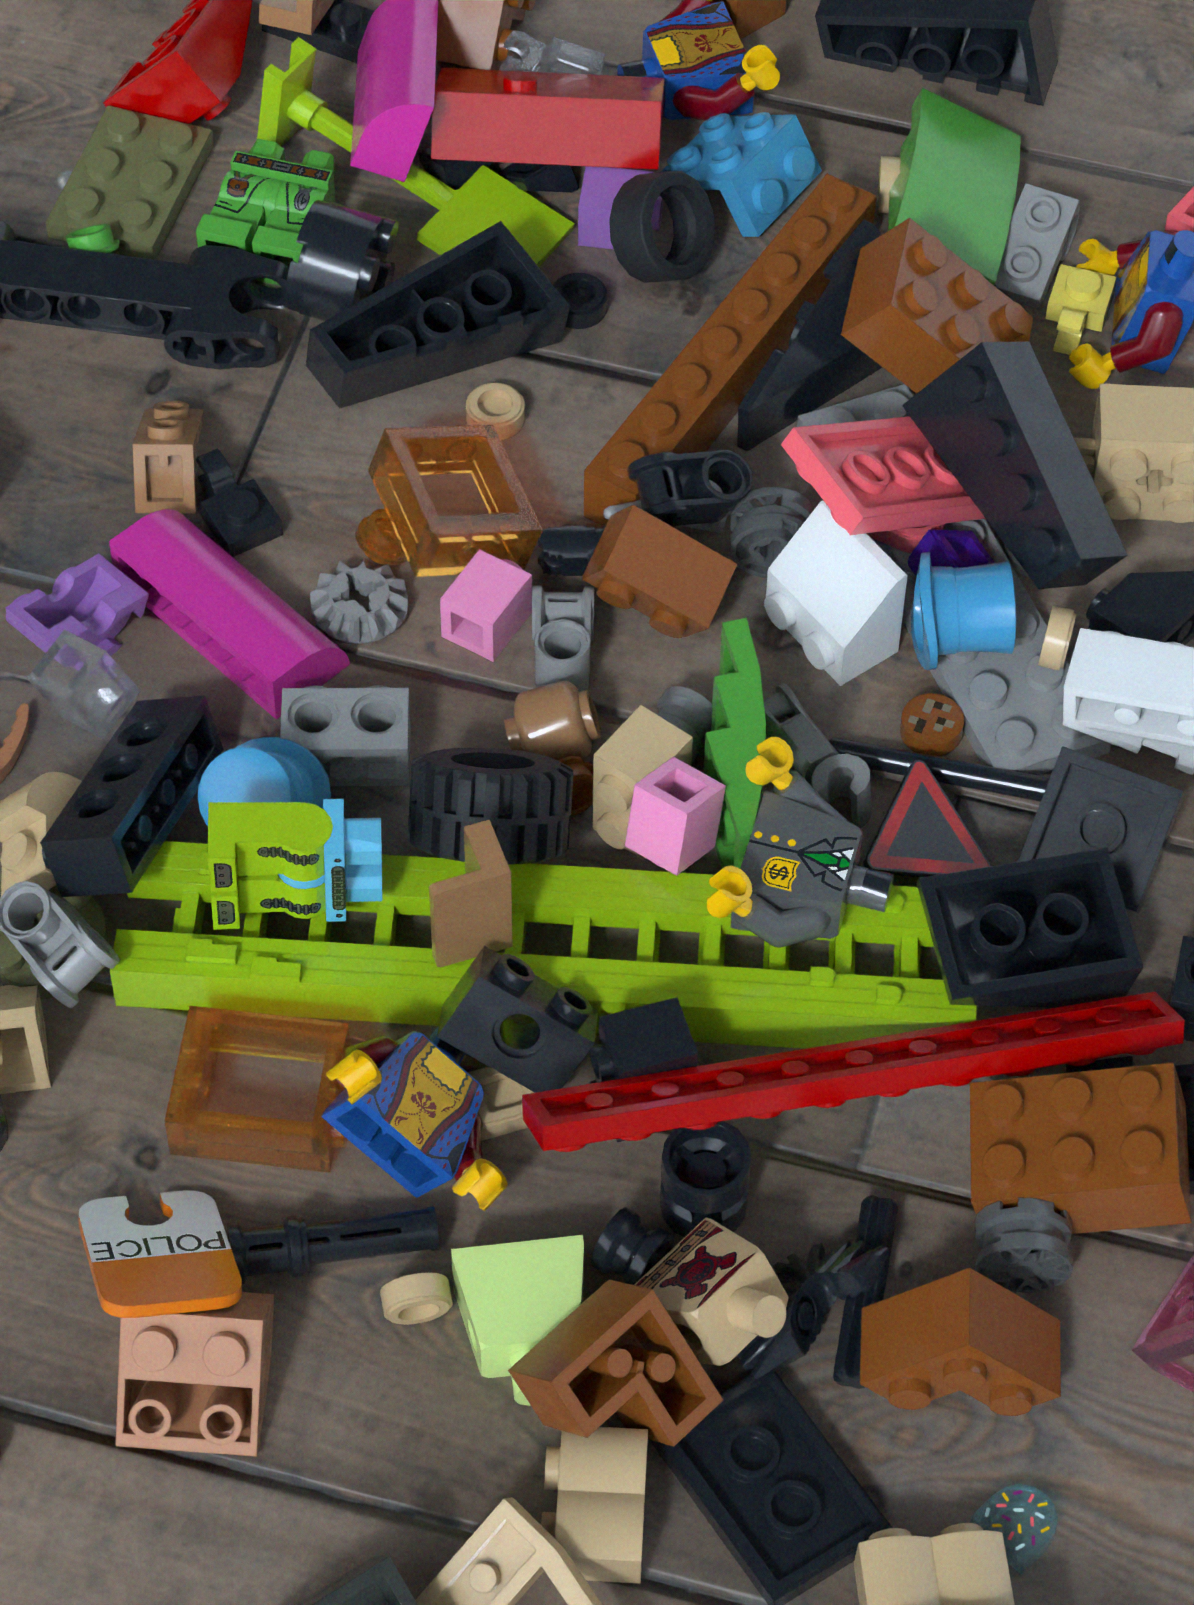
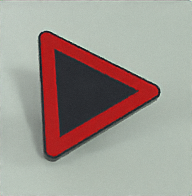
M915 760L909 765L863 861L864 867L894 875L928 877L990 867L991 864L927 764L922 760Z

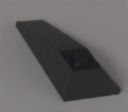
M863 220L833 255L823 271L824 277L831 281L816 305L804 301L795 316L797 324L792 331L788 350L785 351L777 348L773 351L739 405L737 447L745 451L751 450L796 422L799 415L814 411L883 368L841 335L860 248L882 235L873 223Z

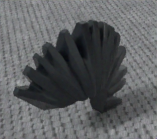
M842 1240L826 1255L825 1248L820 1243L812 1246L808 1254L807 1264L805 1265L795 1253L787 1256L789 1264L781 1262L774 1264L773 1268L777 1272L775 1274L788 1295L786 1320L782 1329L776 1335L769 1338L757 1335L737 1355L744 1369H753L751 1375L757 1381L805 1356L810 1350V1344H813L816 1336L820 1334L821 1324L824 1322L823 1317L827 1314V1308L835 1303L837 1297L845 1300L849 1295L853 1299L859 1296L861 1292L871 1289L890 1252L888 1247L881 1245L866 1252L867 1245L865 1241H857L851 1244L850 1240Z

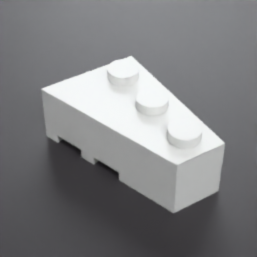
M1080 628L1064 683L1063 725L1136 754L1139 752L1141 745L1177 758L1174 768L1193 775L1194 647H1188L1177 642L1165 643L1130 637L1113 631L1102 632Z

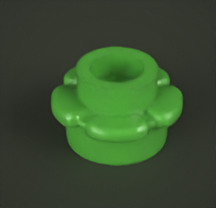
M110 224L84 227L65 236L69 249L112 254L113 251L119 248L120 244L119 239L113 238Z

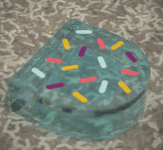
M1016 1484L1006 1486L996 1492L971 1516L969 1523L978 1524L983 1530L1002 1532L1007 1562L1022 1575L1047 1551L1053 1542L1058 1517L1054 1504L1045 1493L1034 1486Z

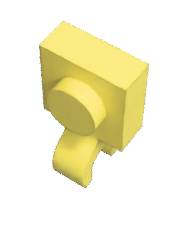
M1063 264L1060 265L1048 301L1045 317L1047 320L1058 322L1057 330L1059 331L1053 351L1069 355L1080 345L1084 328L1102 332L1114 294L1117 277Z

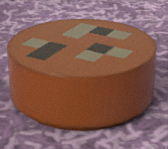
M928 693L916 696L903 708L900 724L901 738L905 745L913 752L932 756L948 754L961 741L964 726L963 712L955 701L944 695Z

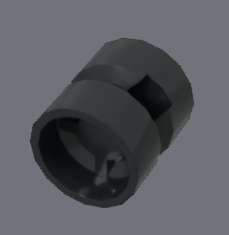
M720 1121L715 1126L703 1130H693L685 1127L673 1129L664 1142L661 1160L659 1205L665 1222L675 1233L684 1238L705 1218L716 1221L732 1232L737 1230L745 1218L752 1155L747 1139L736 1127L725 1121Z

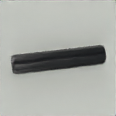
M872 1195L864 1198L861 1203L855 1242L865 1241L867 1245L866 1252L881 1245L888 1247L890 1252L871 1289L861 1292L859 1296L853 1299L849 1295L845 1299L833 1372L834 1381L841 1386H851L857 1389L865 1388L860 1385L862 1308L884 1299L898 1212L897 1203L890 1198H879Z

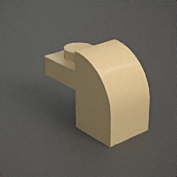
M48 772L40 775L0 801V842H2L0 859L2 865L1 896L15 883L24 881L37 883L48 890L56 885L51 870L46 868L40 842L82 782L81 780L62 772Z

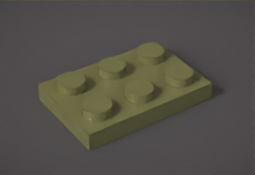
M107 106L46 220L48 238L67 242L65 236L70 232L92 225L110 224L113 238L120 241L119 248L112 253L156 260L214 146L212 129Z

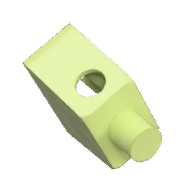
M583 1235L451 1249L453 1289L479 1372L483 1377L511 1376L508 1370L582 1304L584 1281ZM512 1378L514 1400L518 1404L531 1406Z

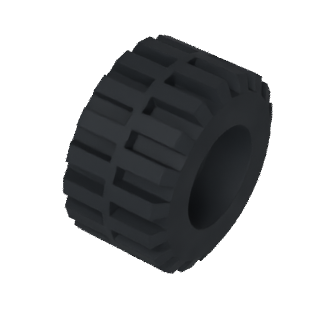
M451 748L436 750L413 759L411 763L407 840L414 847L431 855L465 862L464 826L490 820L508 865L537 863L560 856L569 849L573 770L551 757L510 749Z

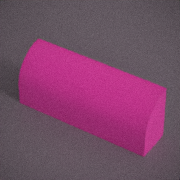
M386 0L372 14L358 49L350 166L405 182L434 109L438 0Z
M164 509L150 513L109 541L112 564L149 593L146 607L276 720L281 717L282 688L322 686L350 665L349 658L342 649L180 512Z

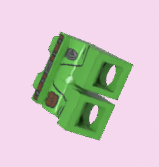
M258 138L248 153L235 151L230 162L231 170L227 172L223 179L219 197L210 215L203 214L196 228L197 245L201 247L204 245L222 246L227 244L274 260L279 255L293 258L294 262L298 263L303 244L296 241L310 207L316 200L336 203L334 156L331 153L311 150L305 154L301 164L285 160L284 148L277 142ZM256 278L257 281L279 285L272 279Z

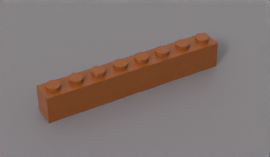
M828 173L824 176L584 470L585 518L597 524L607 523L608 519L603 514L605 508L640 500L637 484L629 479L627 473L628 465L635 460L656 453L706 452L737 414L739 405L773 351L777 348L785 351L788 350L792 331L797 324L795 316L804 301L816 305L831 281L824 277L823 271L833 255L863 220L874 224L877 195Z

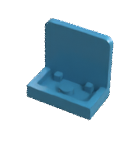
M760 112L752 116H729V114L722 113L710 117L699 127L700 132L686 147L677 150L667 159L668 165L661 172L682 171L695 178L704 190H720L742 237H759L815 179L822 169L796 114L770 115L768 112Z

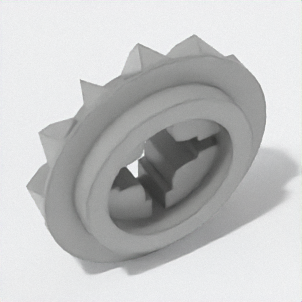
M366 558L363 559L359 566L348 567L339 561L335 572L331 574L320 573L316 589L310 592L311 613L315 623L324 633L342 642L362 644L383 639L399 628L408 612L409 602L404 579H397L393 575L389 564L380 568L372 567ZM355 589V591H359L363 597L369 596V612H366L364 606H360L356 600L349 599L350 590Z

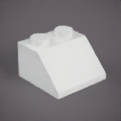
M822 500L768 568L764 606L773 624L781 630L786 629L802 645L810 663L819 670L824 669L839 686H842L898 652L908 575L867 534L849 535L844 528L835 522L831 515V510Z

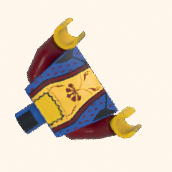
M682 0L662 20L647 26L643 31L642 59L621 63L617 67L618 76L664 78L663 117L669 120L694 118L706 121L710 117L722 113L729 115L753 113L754 88L757 86L761 90H770L776 87L780 80V72L775 67L777 58L766 45H757L746 53L724 2L715 3L714 0Z
M1157 230L1149 231L1142 240L1119 244L1116 251H1110L1096 239L1084 241L1078 250L1090 260L1076 265V268L1111 276L1115 275L1119 267L1121 270L1116 278L1110 352L1102 356L1088 343L1076 347L1069 354V360L1075 365L1069 369V373L1081 385L1089 389H1096L1100 384H1104L1113 369H1117L1119 373L1136 367H1141L1165 374L1194 321V232L1188 230L1178 231L1177 233Z
M435 1028L429 1039L420 1032L412 1031L397 1041L382 1035L344 1048L338 1055L336 1065L326 1072V1076L331 1081L337 1079L338 1083L345 1089L325 1109L321 1117L414 1197L418 1198L454 1177L456 1182L452 1186L453 1192L459 1196H464L470 1192L478 1201L479 1208L486 1211L507 1188L508 1183L502 1171L492 1162L482 1157L481 1118L478 1115V1111L484 1097L482 1085L459 1066L466 1053L438 1038V1028Z

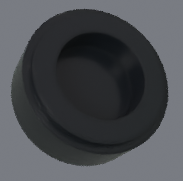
M571 273L560 277L553 283V286L570 305L565 327L586 329L597 325L603 320L607 313V289L597 277L586 273Z

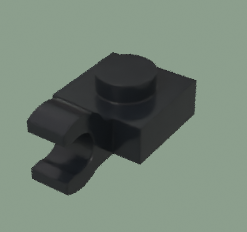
M218 448L196 457V461L204 473L198 476V481L205 494L209 497L200 502L201 516L227 553L235 557L283 535L282 520L254 479L237 485L226 458Z

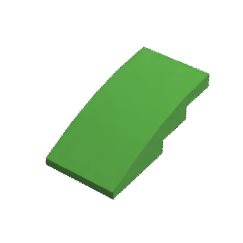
M922 88L912 105L911 131L900 148V173L889 191L888 231L911 218L928 233L937 237L944 246L970 267L978 270L985 279L994 285L1007 241L1016 197L1021 136Z
M747 618L722 622L719 676L714 677L711 731L706 732L703 773L726 785L715 844L721 868L726 866L741 868L763 794V785H756L751 782L746 776L745 770L747 762L760 755L757 751V745L766 738V718L761 672Z

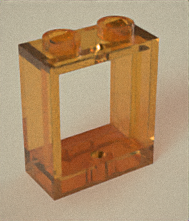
M494 425L385 428L368 472L414 576L459 575L479 549L499 559L511 560L525 570L543 529ZM471 473L489 514L438 516L420 475Z
M189 1006L165 1116L170 1155L330 1173L334 1149H345L348 1139L321 1117L325 1109L345 1089L338 1083L337 1079L331 1081L326 1076V1072L336 1065L339 1053L344 1048L350 1047L349 1023ZM219 1052L324 1063L313 1122L207 1111Z

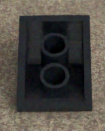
M1108 848L922 877L917 881L918 891L950 1005L1057 1008L1124 997L1143 969Z

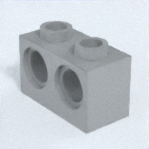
M374 685L367 688H326L323 686L282 688L280 738L294 741L307 748L322 764L329 776L330 786H410L411 721L409 688H390L383 685Z

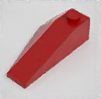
M191 0L182 10L184 15L168 30L162 32L152 43L156 49L144 60L143 65L139 61L134 63L121 77L103 104L106 107H117L186 124L192 123L200 116H203L207 121L216 117L232 101L228 92L241 74L253 0Z

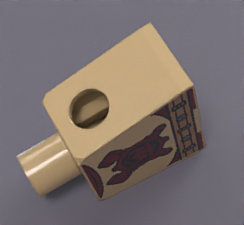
M705 1218L635 1284L636 1286L654 1290L694 1355L702 1364L721 1366L729 1363L757 1335L765 1338L776 1335L782 1329L786 1320L788 1295L765 1254L756 1245L709 1218Z

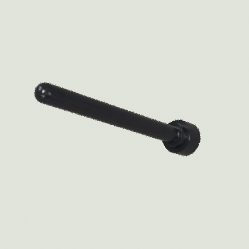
M832 738L829 740L839 754L858 756L867 763L871 770L905 776L909 765L915 760H922L940 783L1039 802L1042 800L1050 779L1049 777L843 738Z

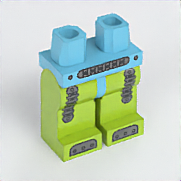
M323 799V809L315 804L304 802H208V869L213 930L240 929V913L285 912L295 918L310 919L326 912V922L346 921V902L382 901L381 818H344V799Z

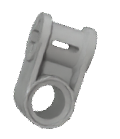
M542 586L532 587V641H534L536 688L559 681H570L574 683L580 692L588 690L590 683L591 641H594V586H585L582 592H545Z
M28 881L15 883L1 896V931L29 963L32 973L42 986L68 1008H73L79 1002L78 993L104 967L113 969L120 962L113 948L85 921L75 906L39 884ZM44 909L42 919L37 924V926L33 928L35 917L41 910Z

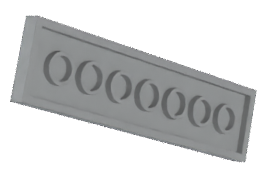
M905 384L799 415L797 427L909 417L902 405L911 399L913 395ZM985 519L945 524V530L972 531L995 563L1009 561ZM871 538L908 575L902 622L912 638L911 609L916 576L907 563L911 553L903 552ZM1010 563L1014 579L1017 618L1016 640L1013 653L959 652L950 655L938 656L937 668L930 670L942 694L955 701L961 708L964 715L963 731L982 765L1041 776L1053 771L1062 746L1096 758L1110 753L1111 743L1063 725L1064 683L1070 665L1066 659L1063 669L1060 668L1059 671L1038 666L1047 625Z

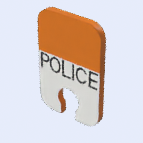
M188 1190L160 1193L162 1213L170 1219L157 1225H139L129 1221V1204L126 1196L95 1199L80 1207L78 1214L79 1229L98 1299L104 1312L111 1316L139 1318L218 1310L230 1307L242 1298V1279L216 1202L206 1193Z

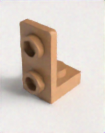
M163 401L154 404L153 408L144 410L132 444L135 513H153L159 510L172 509L180 513L196 514L198 507L196 446L204 423L203 409H189V404L182 401Z

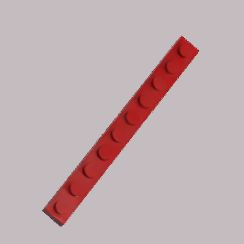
M1148 992L522 1095L523 1121L543 1151L572 1152L582 1149L589 1143L613 1139L638 1141L648 1138L652 1133L685 1127L693 1130H703L715 1126L720 1121L744 1117L768 1119L780 1115L783 1111L803 1107L834 1108L843 1105L847 1100L875 1095L899 1097L907 1094L911 1089L940 1084L951 1087L964 1086L972 1082L973 1079L1000 1074L1024 1076L1032 1073L1036 1068L1060 1064L1083 1066L1095 1062L1097 1058L1125 1053L1148 1055L1161 1047L1183 1044L1185 1020L1156 992Z

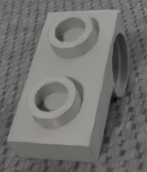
M1025 183L1011 218L1007 241L994 284L1011 300L1039 310L1041 309L1059 261H1064L1071 247L1079 219L1080 200Z

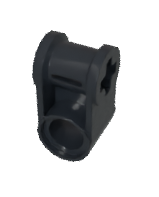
M721 449L685 454L673 452L656 453L635 460L627 468L629 479L637 484L643 510L672 527L703 523L712 524L721 521L750 491L753 483L752 471L748 463L741 455L731 450ZM710 481L716 483L721 488L722 493L717 491Z

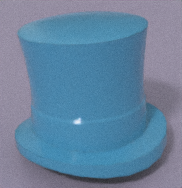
M930 552L921 553L911 609L913 646L921 666L925 670H935L938 666V656L959 652L1012 654L1016 640L1017 618L1014 579L1009 561L953 568L951 566H931Z
M279 737L252 739L218 755L207 766L198 786L199 809L207 826L208 802H304L315 804L323 809V799H331L329 776L320 761L302 745Z

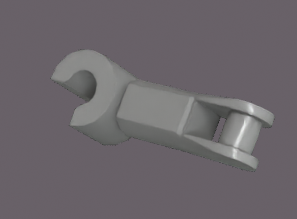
M786 683L776 686V694L764 700L766 736L768 738L779 737L786 741L793 752L794 761L792 766L829 804L838 797L851 799L852 821L856 826L862 828L868 823L872 815L871 779L867 763L858 756L839 754L809 717L791 688ZM788 715L790 719L779 724L777 720Z

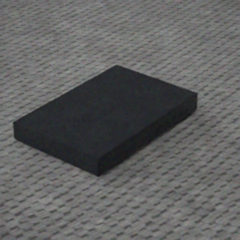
M775 1371L757 1381L752 1375H749L719 1393L723 1401L675 1446L653 1440L652 1445L768 1605H785L855 1560L858 1543L867 1541L875 1532L893 1527Z

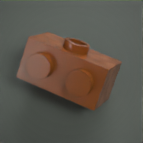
M631 505L610 516L582 580L598 588V597L606 603L621 609H630L632 607L650 617V626L658 632L669 637L682 638L709 629L737 563L637 506Z

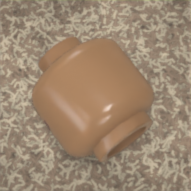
M559 681L521 692L514 701V717L504 720L511 750L536 753L555 760L568 756H579L584 759L593 750V740L602 737L597 710L589 690L580 692L574 683L570 681Z

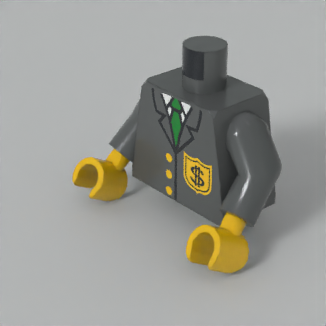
M769 737L758 744L757 751L760 755L747 762L746 776L756 785H766L772 782L774 784L773 793L767 791L764 793L741 868L726 866L709 879L711 887L718 889V891L707 899L708 912L717 918L727 917L731 913L730 928L751 931L770 945L778 948L817 938L831 939L838 936L848 904L885 912L892 890L894 874L859 866L863 831L858 826L851 824L824 800L797 771L788 772L793 765L794 758L793 752L785 740L779 737Z

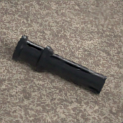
M434 1206L422 1210L365 1215L305 1224L303 1217L297 1218V1215L285 1216L284 1222L280 1224L241 1228L238 1222L227 1223L228 1241L242 1279V1284H245L247 1276L289 1271L292 1277H301L305 1272H310V1265L374 1258L429 1249L435 1251L440 1248L438 1223ZM391 1232H398V1233H399V1234H396V1235H388V1236L365 1238V1239H357V1240H349V1241H342V1240H341V1239H343V1238H351V1237H359V1236H367V1235H375V1234H383V1233H391ZM319 1241H326V1242H327V1243H325V1244H317V1245H309V1246H308V1243H311V1242H319ZM275 1247L281 1248V1249H274V1250H267V1251L250 1252L251 1250H259V1249H267V1248H275Z

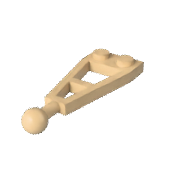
M513 1497L504 1498L415 1600L418 1605H515L545 1571L568 1605H602L565 1548Z

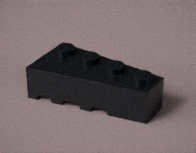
M821 0L815 14L824 58L891 73L895 71L897 66L905 67L923 75V80L943 84L945 77L977 83L976 91L998 96L1001 88L1025 94L1024 102L1044 105L1058 63L1048 0Z
M502 221L310 329L306 367L340 409L562 342L570 305Z
M1029 341L981 342L902 405L1038 589L1087 585L1128 556Z

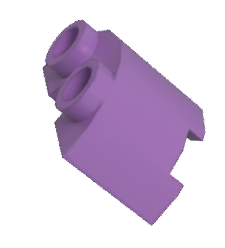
M98 553L78 566L64 570L54 582L51 594L46 595L38 588L29 594H23L16 598L12 604L5 607L6 621L59 665H70L77 672H83L100 665L119 650L122 644L114 638L125 626L132 612L139 618L142 617L149 593Z

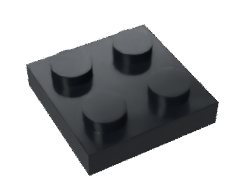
M1062 746L1018 862L1108 848L1125 907L1140 913L1186 793L1180 789Z

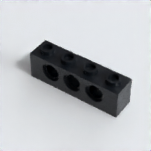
M205 695L140 700L134 704L40 842L46 868L51 870L61 897L133 892L198 790L202 774L207 766L224 749Z

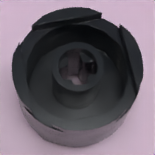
M316 200L307 212L296 241L303 244L298 263L293 261L290 263L285 296L287 308L297 311L301 315L326 321L391 284L395 263L387 261L386 256L390 254L395 244L399 222L338 203Z

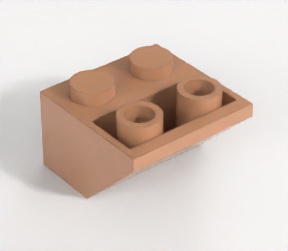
M242 1292V1298L236 1304L218 1310L121 1318L116 1446L257 1457L271 1366L274 1294Z

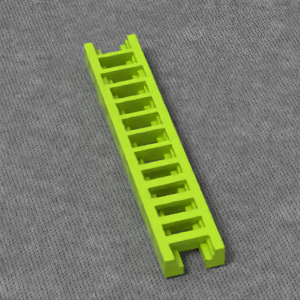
M165 841L133 892L127 893L128 898L182 901L181 908L175 909L172 932L116 929L113 950L118 955L120 962L113 969H110L116 1006L439 1026L442 1005L475 958L444 967H437L432 955V948L395 946L398 914L430 916L429 886L435 882L465 874V862L445 858L382 854V901L346 902V911L377 913L373 945L330 942L332 922H326V912L318 917L311 918L308 941L266 938L269 912L246 913L242 937L201 934L205 904L206 902L211 903L208 844ZM532 863L508 865L511 871L513 947L506 948L505 953H497L500 955H514L527 963L534 974L557 988L567 987L584 996L592 1008L598 1011L596 1036H599V1017L676 997H678L693 1041L703 1043L806 1049L976 1021V1006L949 1004L943 980L920 978L921 946L934 947L918 887L892 885L885 912L848 904L839 935L831 939H814L829 941L828 967L811 966L810 972L789 970L790 945L778 948L764 941L763 969L724 966L725 934L757 935L751 931L730 928L731 913L727 917L717 918L708 912L707 899L718 891V889L711 887L709 884V879L714 876L713 874L680 873L676 876L671 872ZM527 922L573 925L571 957L524 954ZM591 926L639 929L637 960L589 958ZM661 930L699 933L698 965L659 962ZM856 942L894 945L893 977L856 975ZM514 1014L508 1017L519 1024H529L535 1021L532 1017L525 1014Z

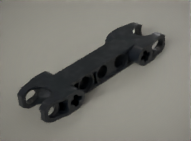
M0 220V318L164 340L166 352L173 359L182 364L219 370L261 368L277 362L280 351L278 328L267 320L244 314L258 309L281 310L287 307L285 299L289 271L287 265L277 260L255 255L243 249L204 245L196 248L191 253L188 264L16 242L17 237L14 230L7 223ZM256 278H268L277 282L281 288H268L251 281ZM237 338L254 339L264 347H247L240 343Z

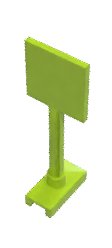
M298 37L291 44L289 69L286 72L273 64H270L264 70L257 139L277 142L282 147L303 127L308 131L315 129L351 153L353 124L328 109V103L311 92L316 48ZM413 163L405 182L392 179L439 210L417 233L416 239L439 255L502 221L536 265L540 267L574 230L575 223L484 165L458 190L452 189Z

